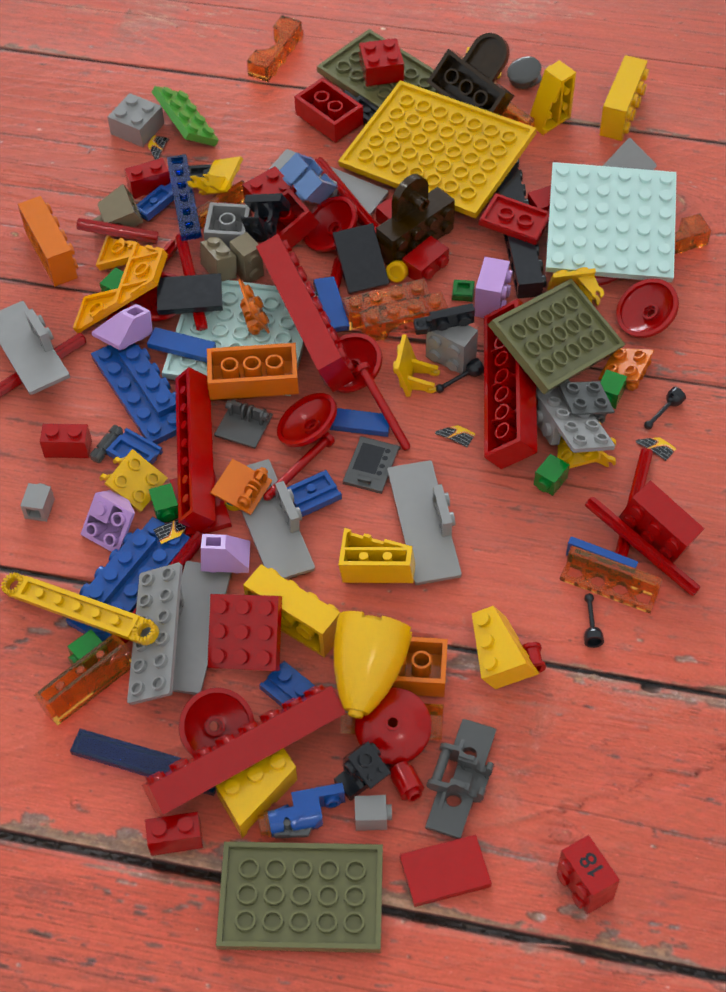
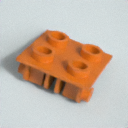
M238 279L244 297L241 300L240 306L248 331L253 335L259 334L263 329L270 333L267 325L269 319L262 310L264 304L259 296L255 297L252 288Z
M619 348L610 356L598 379H602L607 369L627 376L626 388L634 391L639 387L640 380L644 378L648 366L652 363L651 357L654 350Z
M232 458L210 494L252 515L273 480L268 478V470L266 468L260 467V469L255 471Z

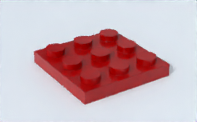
M210 594L207 668L280 671L282 596Z

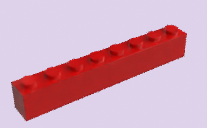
M188 367L175 378L178 523L202 532L212 525L216 518L215 496L210 494L214 488L212 406L207 376Z

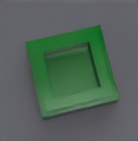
M454 280L452 300L473 302L475 281Z

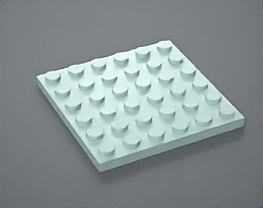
M553 162L545 272L555 273L559 270L570 272L576 271L578 268L588 267V269L595 268L596 273L594 276L636 280L656 278L666 282H673L677 172Z
M222 281L223 311L205 312L208 326L206 330H196L193 313H182L180 315L175 332L216 342V348L296 343L297 368L299 367L304 342L276 286L243 282L252 288L255 297L259 296L264 304L262 310L269 319L267 325L270 333H267L265 329L261 330L257 335H253L248 331L240 306L241 300L244 297L238 281ZM168 353L162 370V377L175 380L188 367L207 376V363Z

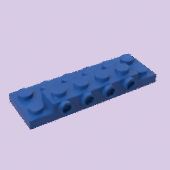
M133 343L125 349L118 350L108 345L91 353L93 361L144 438L158 445L177 435L176 392L171 393L169 391L170 384L166 377L161 378L159 376L161 373L155 362L150 363L149 360L151 358L146 348L141 349L138 344Z
M152 517L142 530L137 528L134 533H127L123 540L124 545L119 550L114 549L111 552L108 564L105 567L100 566L94 574L95 579L91 584H84L79 594L132 613L137 605L140 573L169 565L190 537L182 533L181 536L161 544L153 529L165 523ZM66 619L69 626L83 634L92 629L106 646L115 636L75 620Z

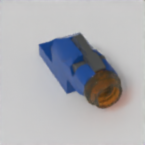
M343 783L291 792L293 806L285 805L274 810L264 811L263 815H258L261 836L268 835V838L308 837L312 829L323 826L321 807L334 808L341 803H345Z

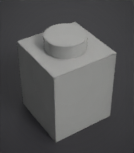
M28 483L20 505L25 519L47 522L55 500L51 486L42 483Z
M386 795L354 796L356 831L387 830V820H392V804H386Z

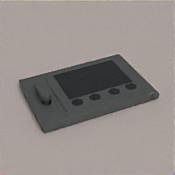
M360 436L343 479V484L382 494L389 477L387 468L393 466L400 446Z

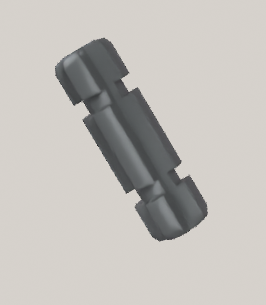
M113 425L109 429L110 433H106L97 444V448H94L90 453L91 460L100 463L104 459V455H107L106 449L119 435L123 434L121 427Z

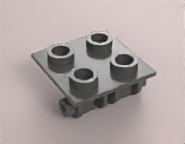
M600 381L564 382L559 385L572 415L594 414L596 419L603 423L607 414L615 412Z
M235 399L227 400L225 408L228 410L214 436L255 449L273 414L267 412L264 408L259 409L254 407V405L248 406V403L236 402Z

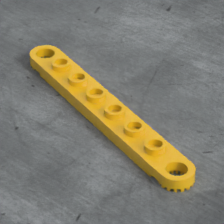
M13 572V574L9 573L10 575H6V578H3L4 581L1 582L2 591L11 598L135 643L150 645L158 638V626L152 620L143 618L140 615ZM14 581H18L17 584L19 585H16L17 588L14 587V589L11 590L10 585ZM150 627L151 632H149V635L147 634V637L144 636V638L141 637V632L145 628Z

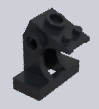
M282 193L246 195L244 203L255 214L254 217L241 216L240 219L245 231L256 242H264L276 234L280 212L290 211L291 203Z
M364 742L343 758L344 763L342 764L344 771L334 778L335 784L343 783L345 796L350 801L368 787L372 789L377 783L391 774L390 766L384 764L379 757L381 755L379 749L372 742Z

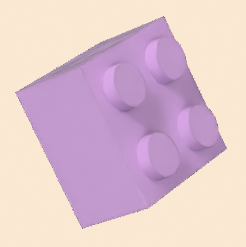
M490 257L484 258L475 288V317L484 318V316L507 304L505 299L510 296L511 285L508 283H511L513 271L509 270L510 261Z

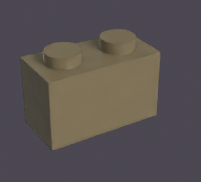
M247 232L229 241L230 250L236 255L237 275L244 282L248 283L264 276L263 260L256 248L259 244Z
M217 237L200 241L201 264L209 274L221 273L222 281L237 278L236 255Z

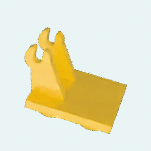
M239 156L214 160L208 174H203L204 177L190 176L194 183L188 181L189 187L199 189L200 195L228 192L232 187L235 175L240 170L243 158Z
M588 267L578 268L576 271L570 272L559 270L552 275L547 287V291L572 279L591 303L592 300H595L596 306L599 305L600 298L604 295V290L599 287L594 276L596 273L595 268L588 269Z
M407 334L402 335L401 342L397 346V359L393 363V371L398 376L400 388H403L406 397H411L412 390L435 393V383L415 378L413 374L424 373L438 376L440 374L439 366L417 360Z
M561 436L557 458L570 464L569 469L593 462L602 464L605 467H609V462L614 466L616 465V458L607 455L604 451L573 453ZM610 437L616 447V439Z
M133 449L126 457H115L113 463H118L119 466L112 474L106 475L102 473L99 477L101 481H106L104 484L112 491L128 499L132 507L138 512H141L151 500L149 489L162 486L168 478Z

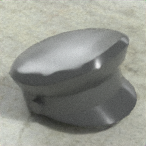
M531 56L515 60L507 69V75L511 84L519 89H527L537 85L542 79L540 74L541 63Z

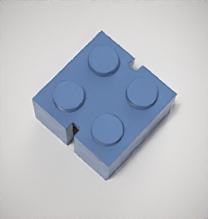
M295 153L279 170L284 175L283 180L291 187L294 185V188L297 190L296 195L303 201L307 200L310 203L320 204L338 187L326 173L319 178V175L323 172L322 168L313 158L299 153Z

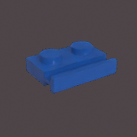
M128 428L106 449L107 455L113 459L115 457H126L133 449L150 464H153L157 460V456L163 453L162 447Z
M327 470L287 487V489L292 490L295 500L293 502L294 506L300 508L302 517L342 499L341 492L338 491Z
M285 661L280 664V671H273L264 682L259 684L260 689L281 707L282 703L293 697H304L303 692L315 686Z

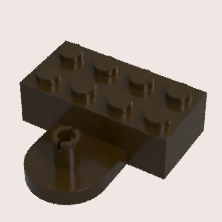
M485 33L473 42L464 57L453 50L447 49L427 80V83L444 96L502 115L514 98L512 93L496 82V79L509 60L510 50L508 43L503 37L495 33Z
M412 174L398 185L392 197V217L376 227L377 240L383 262L386 265L395 260L402 261L403 257L429 236L438 240L454 229L455 200L439 187L428 193V181L420 174Z

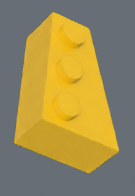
M560 60L545 69L527 121L528 125L535 127L536 131L542 135L571 117L576 72Z
M344 528L338 564L343 583L414 582L416 564L412 546L384 539V541L373 539L369 534L364 533L362 536L352 533L351 529Z
M494 606L472 613L481 679L494 689H498L539 674L529 659L527 651L521 645L509 620Z
M283 748L215 786L220 802L242 838L248 833L249 828L265 815V811L274 802L276 803L297 781L296 766Z

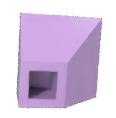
M135 304L120 311L93 330L92 336L118 350L125 349L129 345L141 341L152 334L151 312Z
M111 490L95 493L81 535L111 552L114 549L119 550L124 545L123 540L129 531L135 515L130 501Z
M202 534L201 571L211 573H249L251 541L229 535Z

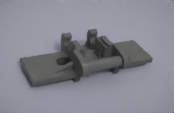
M462 719L454 745L449 743L440 744L439 750L441 752L432 778L428 779L426 784L429 789L437 791L425 829L456 839L461 838L473 802L481 803L486 793L485 788L492 774L494 764L492 762H488L487 765L485 764L497 729ZM467 750L473 751L477 757L465 754L464 752ZM450 758V760L458 763L453 778H451L449 783L442 782V778ZM452 795L458 796L461 799V804L452 807L447 804V798Z

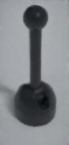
M478 358L471 360L467 364L465 372L444 384H438L436 391L439 393L443 392L444 388L467 375L478 377L484 374L482 362Z
M672 387L666 395L667 403L650 421L644 423V427L651 429L653 423L670 405L679 406L686 400L685 393L678 387Z
M588 593L584 599L588 604L590 627L584 633V643L587 647L595 648L603 645L604 636L601 629L595 627L592 605L594 596Z

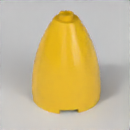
M344 611L339 613L334 639V672L338 694L343 709L348 711V716L362 719L363 715H369L387 695L403 666L412 638L409 625L383 615L381 618L372 615L364 616V612Z

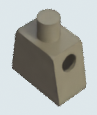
M124 184L98 202L101 215L92 219L130 227L144 223L132 193Z

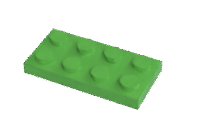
M155 86L153 88L152 94L186 140L216 146L219 139L214 134V130L205 122L206 119L200 115L197 107L192 104L185 92L173 91L168 87Z

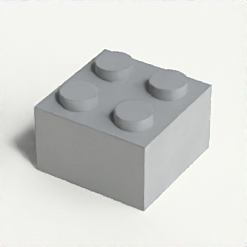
M131 93L107 116L112 135L140 147H144L165 124L161 105Z
M210 202L204 228V239L208 240L211 237L220 238L230 248L229 241L246 233L240 218L241 216L252 217L251 209L246 204Z
M467 325L450 327L444 331L435 330L426 334V357L433 362L448 367L451 371L462 374L466 371L467 364L476 358L478 330Z

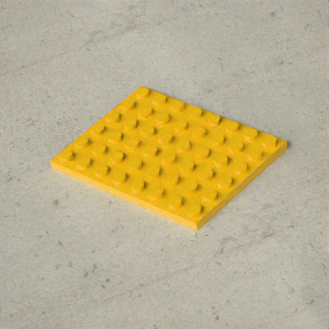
M400 80L338 160L339 167L395 188L406 177L412 174H420L428 181V193L439 187L455 200V211L477 218L535 137L537 131L535 127Z

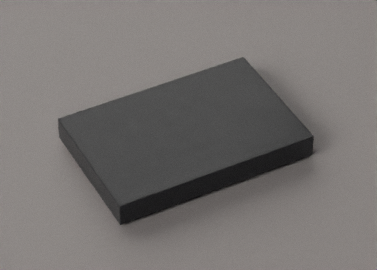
M373 223L332 233L348 295L389 285Z
M221 273L161 277L157 285L158 315L223 311Z

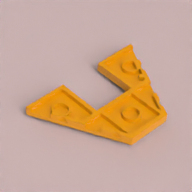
M106 235L96 267L100 271L126 265L117 289L84 296L73 325L76 333L82 332L156 287L168 256L163 248H153L151 245L142 246L135 241H125L122 238L117 240Z

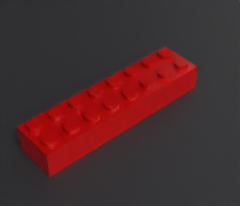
M279 234L257 245L256 248L317 370L332 392L354 381L356 378L352 371L355 367L350 358L347 357V352L339 341L337 332L333 326L331 327V321L323 310V305L318 296H315V290L310 281H307L308 276L303 267L300 266V261L287 239L283 241Z
M518 298L484 316V458L501 470L538 453L536 384L488 326L493 319L524 304Z
M322 684L313 686L303 692L304 697H293L282 703V709H271L259 716L261 719L259 722L249 721L237 728V734H225L214 740L215 746H203L192 752L193 758L189 760L182 758L169 765L171 770L165 773L164 771H158L146 777L147 783L143 784L142 787L155 813L162 815L168 813L346 714L333 687H323Z

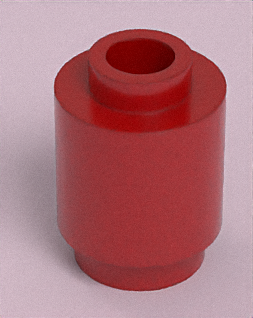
M407 761L394 765L390 770V778L401 799L404 801L408 800L409 802L419 799L422 796L424 785L414 767L409 765Z

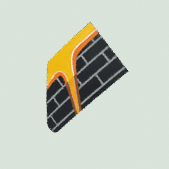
M153 135L148 148L155 160L159 159L169 138Z
M459 425L435 432V434L451 439L465 447H468L475 436V433Z
M660 437L636 440L637 444L651 449L665 461L676 450L674 446Z
M175 520L153 530L160 543L163 544L181 536L186 526Z

